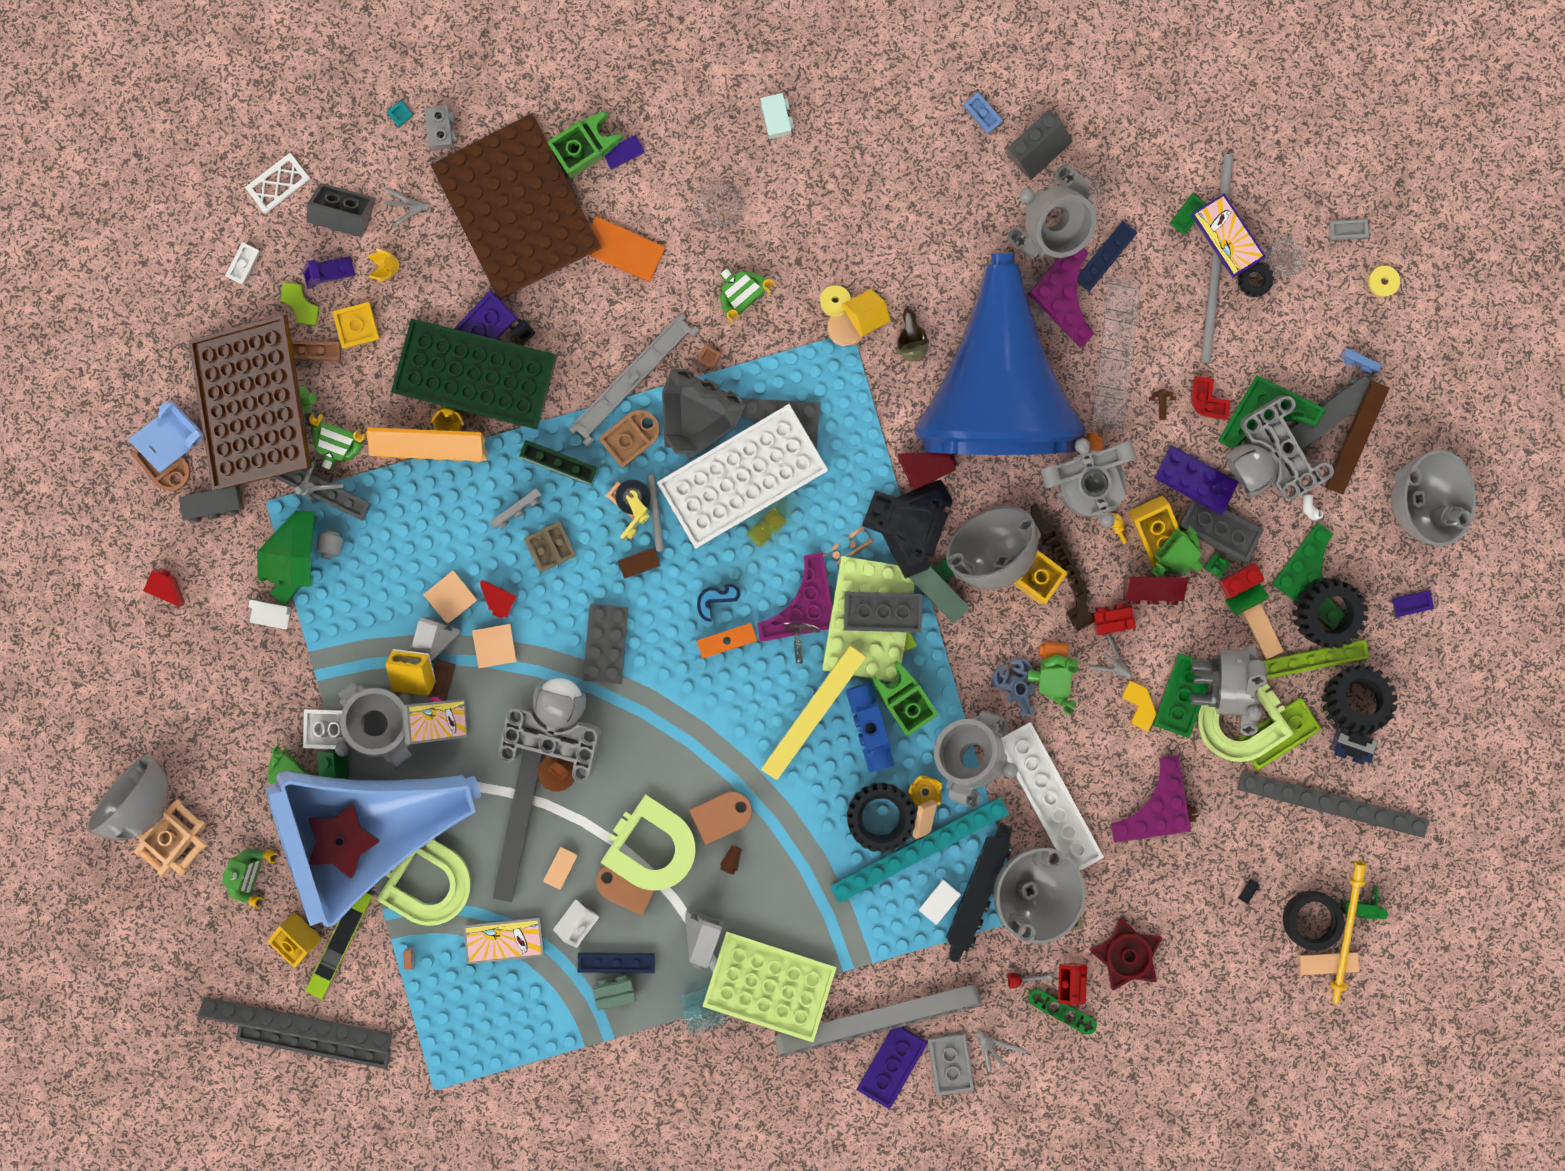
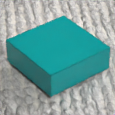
M401 100L386 112L398 127H401L414 116Z

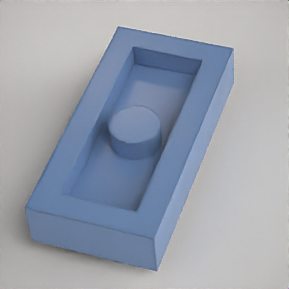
M979 92L963 104V107L987 135L1003 122Z
M1348 348L1343 350L1340 358L1344 359L1343 362L1349 366L1357 365L1361 367L1362 372L1369 375L1379 372L1382 364Z

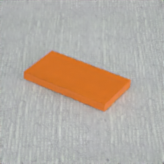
M595 216L591 228L601 249L589 256L650 283L665 251V247Z

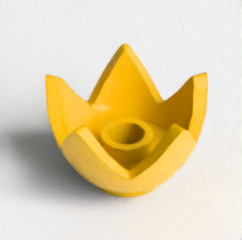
M376 248L377 252L367 257L379 267L370 274L369 278L376 279L380 283L391 279L398 272L399 261L390 252Z
M445 406L436 411L430 421L431 424L434 423V430L446 431L448 429L449 431H461L462 426H465L459 411Z
M919 776L910 786L908 794L917 808L920 804L932 799L937 802L938 806L941 804L942 799L940 793L942 785L937 779ZM924 788L929 790L927 795H922Z

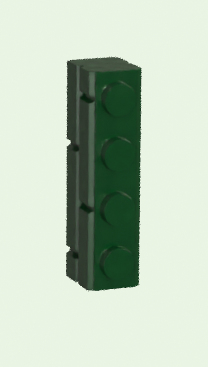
M525 440L519 454V458L592 487L599 472L598 467Z

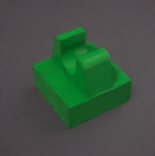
M1214 552L1204 566V569L1220 579L1231 563Z

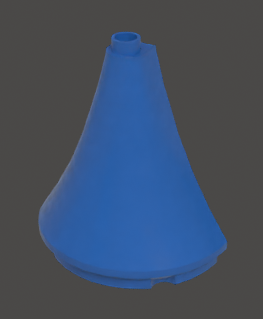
M1013 253L991 254V264L985 265L977 298L962 341L934 398L915 426V435L919 439H923V451L964 455L1069 453L1076 451V440L1085 435V426L1067 399L1040 342L1025 295L1019 264H1015V254Z

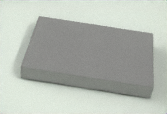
M966 1033L927 1038L936 1096L974 1091Z

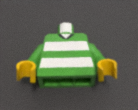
M729 268L725 269L720 274L721 278L726 282L721 287L720 302L721 308L730 324H733L732 318L734 317L740 320L739 315L765 294V290L770 294L769 287L772 285L776 287L777 285L771 279H766L762 275L750 271L744 273L741 270L734 275Z
M313 412L309 417V422L311 423L314 447L317 449L316 452L325 455L322 467L332 470L336 460L345 463L346 460H351L361 452L367 432L361 436L360 428L352 433L325 422L321 424L323 415L320 414L318 419H316Z
M245 849L238 856L230 858L227 868L223 872L222 885L227 887V892L232 899L244 903L249 902L251 906L261 908L256 905V901L258 899L264 901V899L257 895L250 896V894H252L262 858L273 864L276 860L270 857L278 855L272 849H267L265 852L262 850Z

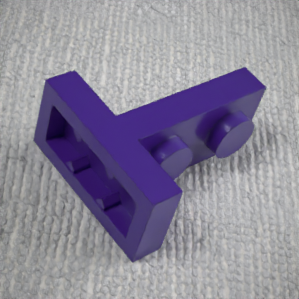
M350 256L316 263V260H310L302 270L307 289L314 288L319 283L356 275Z

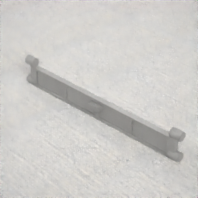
M680 313L571 425L569 431L573 434L579 432L585 438L582 443L587 448L594 441L589 435L688 333L694 338L700 332L696 326L691 329L684 322L686 319L685 315Z

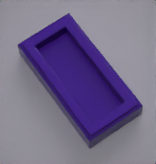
M634 135L620 142L604 157L612 170L645 153L637 136Z
M1430 590L1392 598L1396 617L1434 609Z

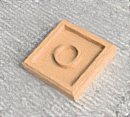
M454 570L423 594L447 624H450L478 601Z
M511 624L472 630L478 668L517 662Z

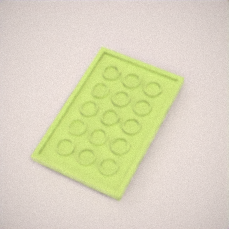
M841 556L822 670L831 671L849 645L866 655L864 661L853 674L854 676L866 678L876 676L879 680L890 682L896 679L897 671L894 662L898 660L902 664L907 632L843 630L845 591L913 594L915 584L909 578H904L898 565Z
M726 932L702 1007L814 1042L837 967Z

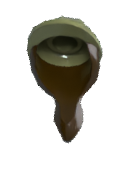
M907 306L903 312L905 328L897 340V353L902 355L907 361L916 362L927 354L929 340L925 330L917 325L916 314L910 306Z

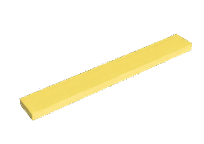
M849 645L761 767L763 772L778 780L864 661L866 655Z

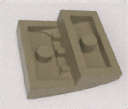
M560 521L523 539L539 573L576 556Z

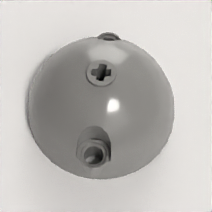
M1444 450L1426 452L1412 459L1396 472V482L1391 491V507L1396 521L1408 535L1422 543L1435 546L1452 544L1463 536L1474 516L1476 491L1468 467L1458 456Z
M1012 506L996 507L972 517L956 531L948 544L946 560L955 577L967 584L986 590L1000 589L1018 581L1032 567L1037 555L1038 540L1041 533L1031 515L1025 510Z
M146 754L139 758L111 786L92 813L87 824L88 832L104 839L122 841L137 837L158 825L164 816L163 813L167 806L168 780L163 768L151 754Z
M1050 847L1027 849L1013 856L999 871L994 884V906L1001 923L1018 939L1034 944L1055 941L1067 934L1082 914L1086 896L1083 875L1075 862L1058 850ZM1053 854L1054 858L1049 861L1050 856ZM1025 927L1026 931L1021 935V930Z

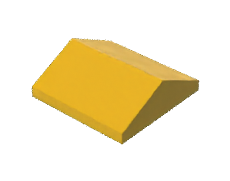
M872 289L841 304L861 337L890 322L885 301Z

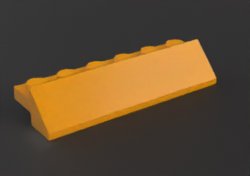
M367 427L369 456H377L379 458L396 457L398 459L415 458L417 460L434 459L437 461L447 459L456 462L470 460L477 463L488 461L489 453L485 448V438L481 432Z

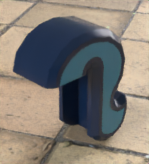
M726 584L724 592L716 587L704 589L698 596L697 609L699 615L705 621L711 622L710 603L736 602L741 594L736 585Z

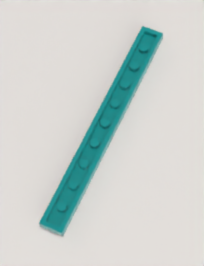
M998 797L830 885V888L837 902L841 903L1009 815L1001 797Z

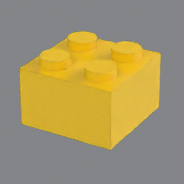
M1038 550L1032 567L1013 585L1038 604H1046L1068 572Z

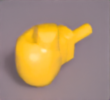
M1111 513L1115 518V523L1110 528L1113 529L1115 534L1119 535L1122 543L1125 544L1127 540L1122 532L1125 530L1122 517L1117 513Z

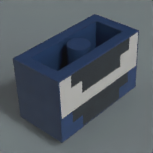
M1337 728L1330 750L1335 751L1334 755L1344 759L1346 755L1353 757V762L1362 765L1364 762L1371 763L1378 741L1367 737H1360V735L1352 737L1350 736V731L1343 734L1340 732L1341 728Z

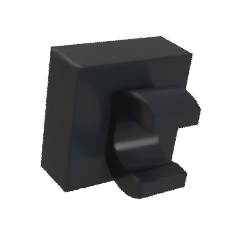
M518 319L519 324L515 327L511 325V331L509 332L523 345L536 332L524 319Z

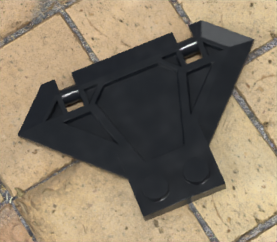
M942 480L898 497H892L875 490L862 526L882 533L906 579L929 569L931 563L926 561V557H933L948 516V513L943 511L944 507L951 508L953 501ZM936 503L937 507H933L932 504ZM915 552L920 553V554H919V557L914 556V553H915Z

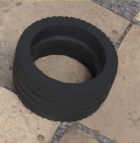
M1305 891L1292 897L1285 906L1283 912L1284 929L1289 938L1302 948L1314 951L1325 950L1336 944L1342 936L1345 926L1344 914L1339 904L1330 896L1318 891ZM1310 902H1320L1325 905L1332 917L1331 926L1327 933L1317 939L1303 937L1296 927V916L1299 910Z

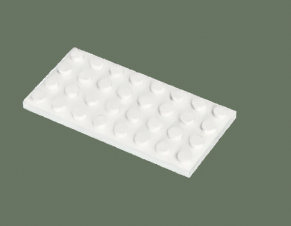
M788 404L661 479L657 484L693 546L697 549L826 473L828 469L792 407Z

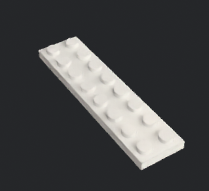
M1028 722L1001 737L1007 761L1017 766L1018 773L1016 777L1055 850L1066 854L1075 862L1080 870L1103 859L1104 856L1032 723Z

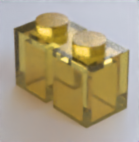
M775 508L762 519L764 522L762 525L758 522L746 534L760 549L772 538L771 532L776 534L788 522Z

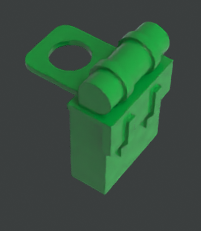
M1377 885L1372 886L1371 903H1357L1356 916L1363 919L1376 920L1377 918L1386 919L1388 917L1387 910L1377 906L1379 892ZM1341 900V909L1343 913L1348 914L1350 901Z

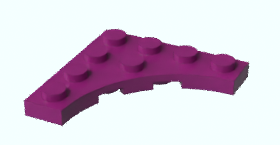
M1085 248L1072 256L1058 258L1027 293L1079 348L1083 347L1094 335V332L1088 326L1081 313L1077 298L1079 271L1089 254Z
M822 552L803 556L804 574L800 589L794 600L785 610L771 619L757 623L760 642L829 629L832 602Z
M1179 755L1159 758L1160 774L1153 795L1137 813L1122 821L1111 823L1114 843L1191 832Z

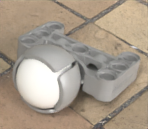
M555 678L546 683L538 684L532 698L533 709L518 705L508 711L498 751L499 758L503 762H511L519 756L522 748L574 762L572 770L573 779L577 782H585L593 774L602 736L601 729L598 726L584 722L579 723V719L584 714L586 708V694L582 693L575 683L564 678ZM514 711L520 713V720L515 718ZM510 730H514L516 732V738L511 736ZM587 732H593L595 739H590ZM547 740H551L553 742V748H550L547 745ZM506 748L512 750L513 756H509L506 753ZM584 749L590 752V758L585 757L583 754ZM579 768H583L586 771V776L580 774Z

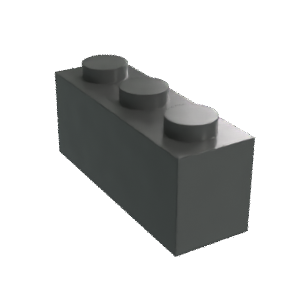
M237 486L179 497L183 520H189L190 523L201 522V518L208 517L209 520L218 519L220 514L227 513V516L238 515L240 510H244L240 487Z

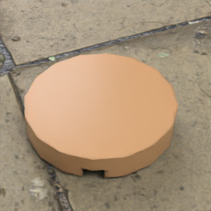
M847 313L841 316L830 317L827 331L830 339L835 344L844 347L846 345L853 346L862 340L863 337L859 335Z

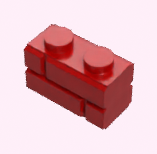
M1252 563L1218 581L1226 598H1233L1238 593L1244 592L1265 579L1257 564Z
M1120 603L1115 604L1114 609L1108 610L1107 606L1095 608L1096 612L1091 613L1094 620L1095 634L1098 636L1136 628L1132 606Z
M1078 963L1059 964L1058 1003L1066 1005L1086 1004L1087 965Z

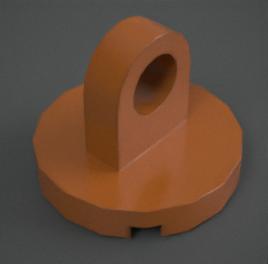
M552 756L545 757L538 766L539 782L545 789L551 792L566 790L574 782L572 777L574 762Z

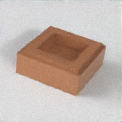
M705 344L696 361L713 370L722 353Z
M414 947L406 948L403 951L405 970H412L415 967Z

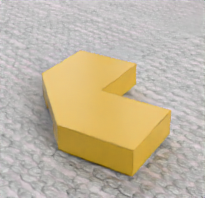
M1128 681L1121 698L1138 706L1130 723L1145 731H1149L1156 712L1148 689Z

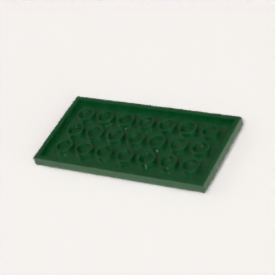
M411 318L391 393L538 430L558 355Z

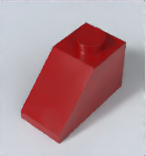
M163 568L152 570L143 591L176 606H184V598L176 578L170 575L171 572Z
M481 580L480 586L488 608L493 611L492 615L500 619L509 617L518 596L485 580Z

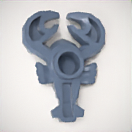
M1025 659L1011 661L1010 665H1018V668L1013 667L1011 669L1022 676L1011 675L1009 678V670H1005L1004 674H1002V671L1008 666L1006 664L1000 665L992 674L993 685L998 689L1009 692L1005 696L1010 703L1015 701L1021 708L1020 716L1027 717L1032 715L1035 708L1029 705L1028 695L1034 694L1035 690L1033 683L1026 684L1028 682V670H1033L1031 663Z

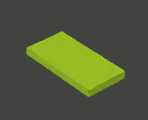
M1302 697L1285 706V710L1280 712L1294 734L1262 756L1250 760L1257 771L1322 730ZM1271 717L1257 724V733L1274 723ZM1257 733L1253 735L1242 734L1238 736L1236 739L1237 741H1245L1250 739Z

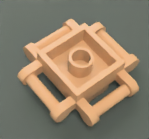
M177 799L168 809H165L164 816L157 826L137 836L140 839V844L134 850V853L138 857L141 856L158 871L157 874L162 878L169 873L170 868L174 869L178 874L184 875L187 871L186 868L198 853L208 845L197 836L206 827V823L203 820H198ZM178 811L194 827L191 829L179 818L175 817V812ZM193 842L195 846L179 864L177 862L178 858ZM148 849L151 853H153V854H154L161 862H163L164 864L162 865L158 860H156V859H155L148 851H146V850Z

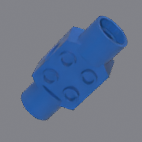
M872 683L847 689L846 694L851 711L856 712V715L853 716L856 728L860 727L861 734H858L861 746H865L863 753L868 771L874 772L894 766L890 743ZM868 723H874V731L867 732L865 726Z

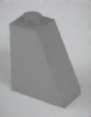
M420 617L410 651L429 653L431 663H433L462 633V629L429 617Z
M687 909L685 921L689 962L693 963L692 966L698 969L708 968L722 930L723 921Z

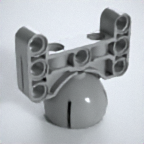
M1278 396L1244 416L1240 426L1250 444L1236 446L1225 455L1231 472L1239 485L1245 488L1244 491L1249 497L1264 493L1273 483L1281 497L1293 500L1330 479L1334 473L1332 465L1323 461L1316 462L1310 466L1283 417L1291 413L1296 405L1295 400L1290 396ZM1284 399H1287L1289 405L1286 409L1283 410L1281 408V402ZM1270 409L1272 416L1266 420L1264 412ZM1250 419H1253L1255 422V426L1253 429L1249 430L1247 428V422ZM1289 442L1291 445L1290 451L1285 453L1283 451V446L1285 443ZM1325 465L1327 471L1324 475L1321 476L1319 474V469L1321 466ZM1308 475L1310 482L1304 486L1302 479ZM1291 485L1293 492L1290 495H1286L1285 489Z

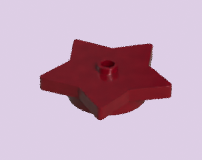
M354 804L347 807L334 818L311 817L308 819L316 840L308 864H333L349 878H353L360 855L380 842L377 837L360 826ZM338 838H341L343 840L342 845H339L337 843Z
M1119 917L1111 938L1090 949V952L1107 966L1111 990L1114 991L1133 979L1157 982L1153 956L1162 937L1160 935L1137 933L1122 917ZM1130 951L1131 956L1129 958H1125V953Z

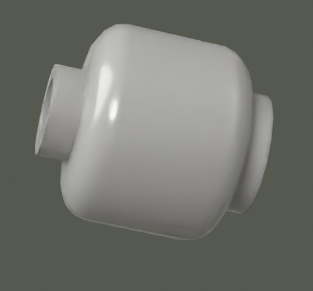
M325 530V533L319 535L316 550L322 554V558L332 560L333 557L341 555L344 540L340 537V533Z

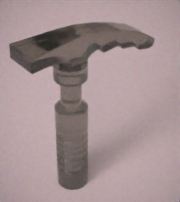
M784 623V629H794L796 664H802L801 629H810V631L817 633L820 632V629L805 623Z

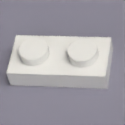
M242 242L225 276L244 286L261 251Z

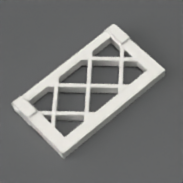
M289 153L245 188L262 212L267 214L311 179L293 155ZM289 161L293 165L292 170L281 169ZM278 171L277 182L266 181L269 176ZM281 172L291 173L290 184L280 183ZM294 173L302 176V179L296 184H293ZM260 183H263L262 194L254 191V188ZM266 183L276 184L275 195L264 194ZM279 185L290 186L288 190L278 196ZM264 197L274 198L267 206L263 202Z

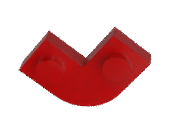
M1195 376L1191 394V402L1195 411L1204 417L1228 420L1231 400L1212 398L1214 379Z

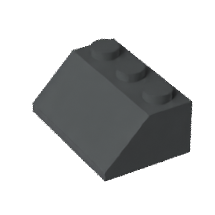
M1048 109L1006 149L1005 153L1032 180L1073 141L1063 123Z
M320 183L307 203V222L316 226L333 229L334 231L351 234L352 236L362 237L368 228L376 198Z

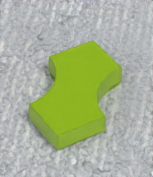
M283 282L280 301L289 304L293 308L297 318L296 323L317 326L319 307L310 304L306 300L303 293V285Z

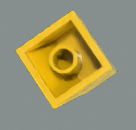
M294 912L278 927L267 942L290 965L296 968L322 938L301 916Z

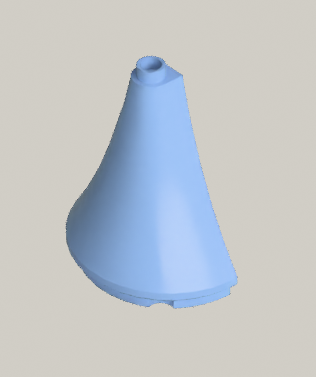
M284 770L278 772L276 783L265 786L275 825L309 925L312 926L322 922L326 927L335 925L365 893L407 857L448 828L475 813L473 800L481 798L479 785L474 775L468 778L459 775L429 779L352 780L313 776ZM354 804L360 826L377 837L380 842L360 855L353 878H349L333 864L309 865L308 861L316 840L308 819L311 817L334 818L347 807ZM338 838L337 843L339 845H342L343 840L341 838Z

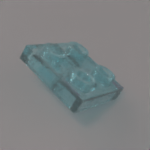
M708 988L679 996L689 1034L727 1023L724 1013L702 1007Z

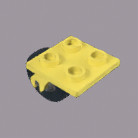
M638 480L623 482L617 488L615 494L618 507L623 512L632 514L635 517L620 536L626 541L628 538L632 539L638 532L636 529L640 523L644 524L650 517L648 514L650 510L647 509L650 503V492L647 486Z

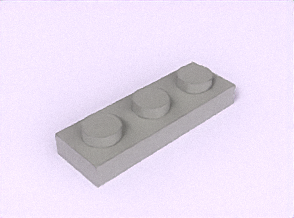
M534 489L490 521V524L494 529L500 528L501 530L510 524L509 520L514 516L515 518L520 517L525 513L524 509L529 505L533 507L541 501L540 497L543 496L539 489Z

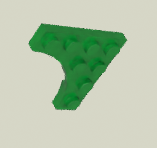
M1256 375L1218 442L1230 449L1239 446L1247 438L1240 426L1242 418L1281 395L1292 397L1296 403L1294 410L1283 417L1284 421L1302 422L1317 427L1326 409ZM1284 399L1281 402V408L1283 410L1286 409L1289 402L1287 399ZM1270 409L1264 412L1266 420L1272 416ZM1250 419L1247 422V428L1249 430L1253 429L1255 426V422L1253 419Z
M1316 523L1272 582V585L1293 601H1300L1301 597L1298 596V593L1300 591L1306 592L1304 586L1307 584L1314 585L1313 580H1322L1323 556L1333 533L1321 524ZM1331 598L1326 599L1321 604L1317 614V618L1332 630L1337 627L1345 616V613L1334 604Z

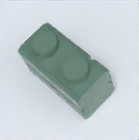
M627 975L617 976L615 981L608 982V979L599 980L596 982L597 985L593 986L597 1010L636 1002L632 977L627 978Z

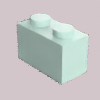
M783 93L760 98L769 139L790 135L794 124L792 117H788L787 110L790 109L788 99H784Z

